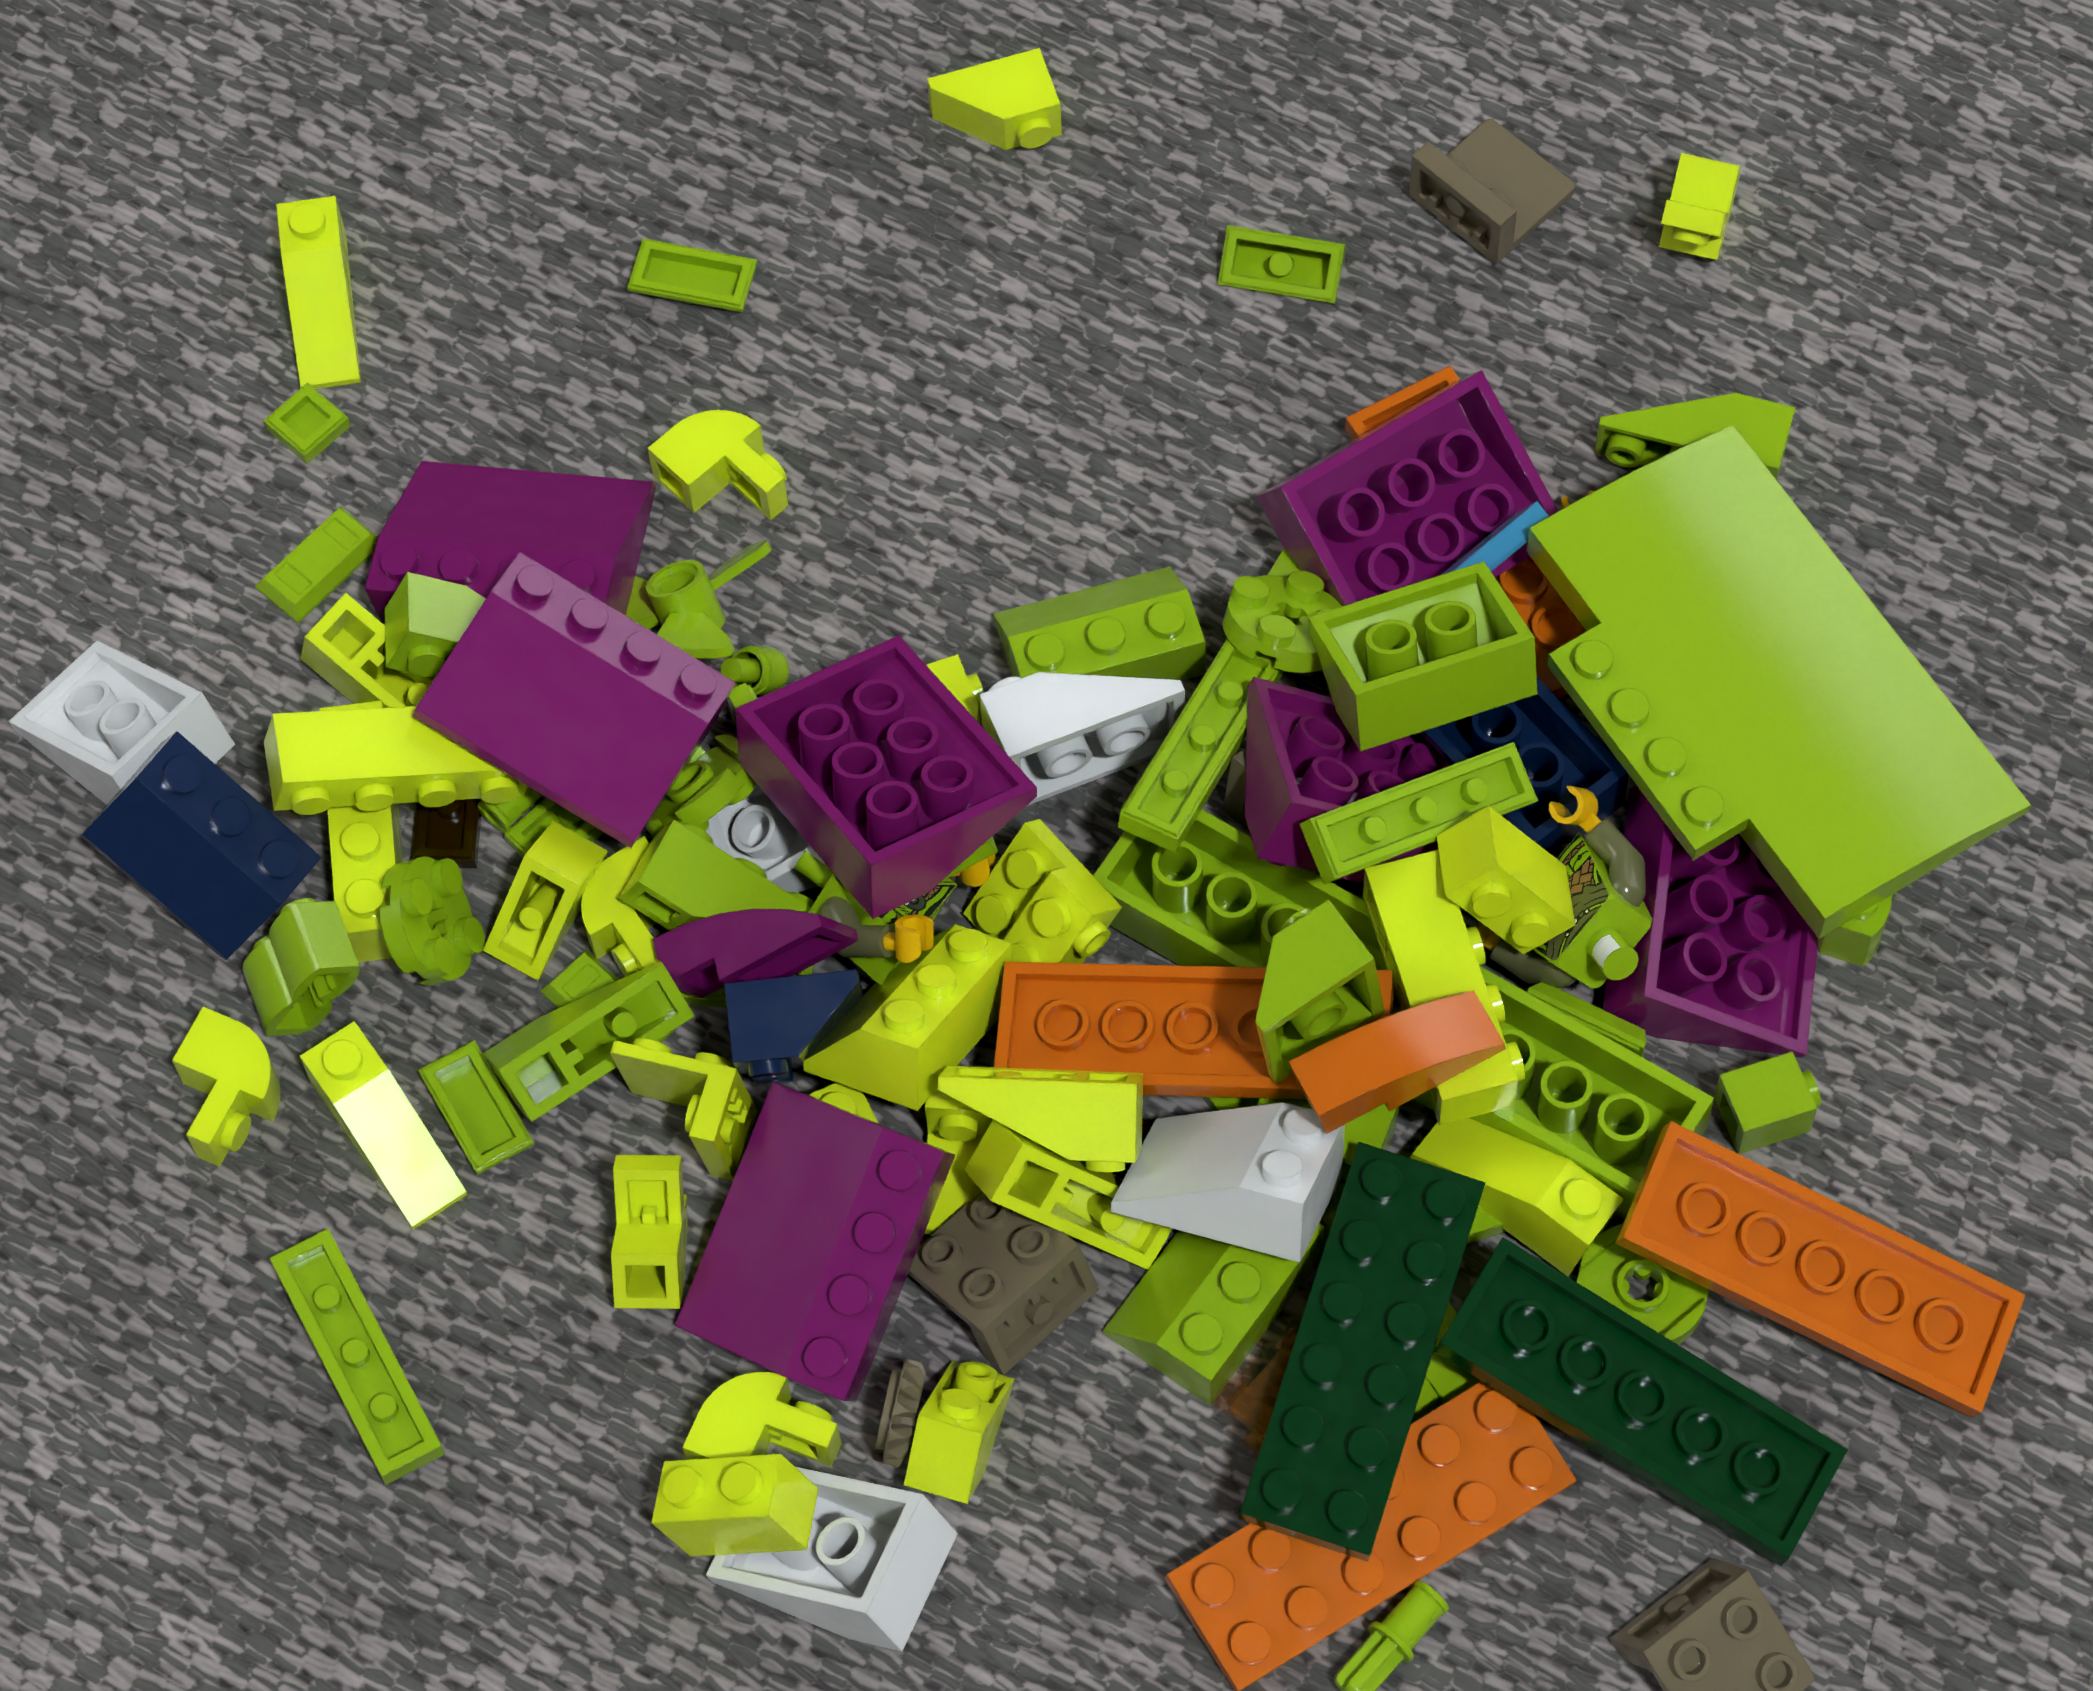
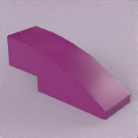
M748 909L720 913L686 923L653 938L657 959L664 964L678 989L700 998H704L719 990L726 983L793 976L859 941L857 931L852 927L819 914L790 909Z

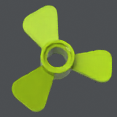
M768 540L751 544L730 557L709 576H707L703 565L696 560H681L666 565L655 572L649 580L635 576L626 616L648 630L661 624L662 626L657 635L696 659L729 657L734 654L735 648L729 636L721 630L726 618L714 591L760 561L772 551Z

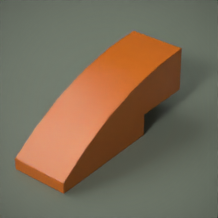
M1473 990L1434 1000L1371 1022L1334 1038L1288 1062L1305 1097L1325 1133L1328 1134L1382 1104H1385L1388 1111H1391L1506 1049V1046Z

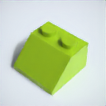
M1329 899L1313 910L1305 908L1296 912L1285 921L1280 932L1273 936L1255 1023L1268 1074L1275 1084L1280 1083L1293 1074L1288 1061L1334 1038L1369 1024L1385 1013L1374 957Z

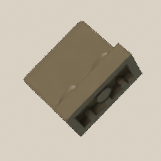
M1486 119L1450 153L1444 154L1428 141L1412 155L1409 195L1496 265L1574 195L1575 184L1573 181L1494 119Z
M982 1191L919 1245L908 1273L970 1326L986 1360L1002 1375H1005L1099 1290L1078 1243L1064 1232H1060L990 1201Z
M1715 1558L1710 1559L1610 1638L1616 1650L1626 1662L1651 1671L1664 1691H1803L1815 1679L1810 1667L1747 1569Z

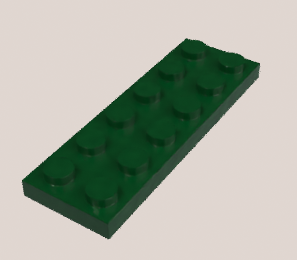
M1358 1142L1244 1498L1239 1520L1368 1562L1486 1182Z
M1504 1237L1496 1245L1434 1350L1437 1354L1779 1566H1782L1790 1558L1848 1451L1845 1447Z

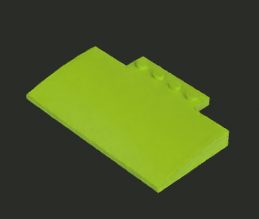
M1734 425L1686 445L1615 480L1529 528L1526 552L1586 630L1585 633L1548 654L1547 666L1692 860L1694 861L1735 835L1740 834L1818 939L2029 812L2031 804Z

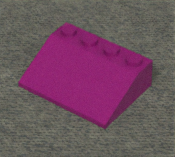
M1482 370L1452 382L1256 496L1286 552L1301 571L1311 572L1319 576L1324 582L1323 591L1333 596L1342 606L1441 575L1512 515L1537 501L1549 516L1558 512L1556 505ZM1527 542L1491 571L1494 577L1499 576L1530 557L1526 552Z
M421 461L379 534L365 591L382 623H385V607L407 572L466 585L486 599L510 564L521 552L626 616L655 496V483L653 481Z
M519 552L487 596L417 705L412 716L632 848L714 726L736 682Z
M899 635L735 708L739 763L872 919L930 892L1037 797V787Z
M1253 677L1248 685L1245 818L1257 858L1266 860L1271 864L1277 866L1288 865L1319 873L1299 825L1300 823L1451 766L1420 732L1360 752L1337 714L1332 697ZM1433 842L1376 865L1438 850V842ZM1365 869L1337 880L1346 879L1364 884Z
M1633 786L1629 792L1624 836L1639 851L1645 861L1646 895L1643 901L1652 917V923L1647 933L1633 948L1639 958L1634 972L1622 980H1606L1603 1010L1645 1029L1647 1035L1655 1038L1780 1055L1793 1051L1795 1057L1806 1056L1818 937L1740 834L1735 835L1693 861L1638 786Z
M773 1081L675 1326L777 1374L842 1401L857 1400L956 1154Z

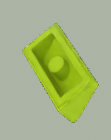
M1227 225L1218 284L1335 304L1347 245Z

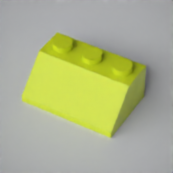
M956 924L934 936V946L932 949L927 951L921 950V955L913 962H900L882 985L876 982L866 992L858 1003L803 1061L804 1071L918 1111L938 1088V1077L947 1066H958L999 1019L1004 963L1012 962V943Z

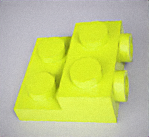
M1037 819L1023 824L991 871L990 877L980 887L963 914L980 932L1012 943V962L1083 963L1087 957L1096 953L1108 941L1111 935L1108 927L1122 906L1042 820Z

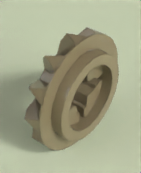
M905 1359L902 1371L892 1370L875 1446L876 1449L884 1450L882 1464L899 1467L908 1457L926 1376L922 1362Z

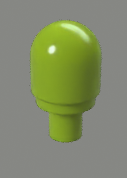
M746 646L737 651L732 658L725 659L721 665L720 672L736 682L734 687L746 682L747 686L750 685L756 696H764L786 685L790 669L786 657L779 650L769 646Z

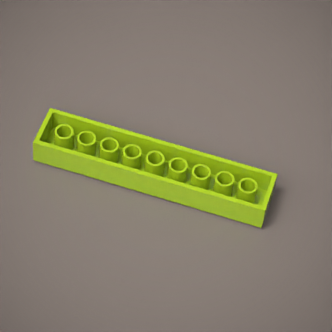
M1203 809L1176 853L1124 831L1093 875L1122 906L1110 926L1180 966L1267 968L1273 936L1280 932L1285 921L1296 912L1305 908L1313 910L1329 899L1374 957L1376 970H1387L1364 900L1332 882L1324 884L1321 876L1313 871L1288 865L1277 866L1257 858L1251 836ZM1480 966L1485 984L1495 983L1499 989L1505 1010V1021L1500 1022L1499 1025L1505 1042L1515 1041L1520 1050L1525 1069V1080L1518 1081L1515 1106L1471 1117V1119L1572 1160L1624 1199L1614 1215L1625 1221L1662 1128L1672 1121L1702 1136L1708 1125L1714 1097ZM1395 992L1393 1014L1401 1011ZM1428 1091L1413 1098L1434 1111Z

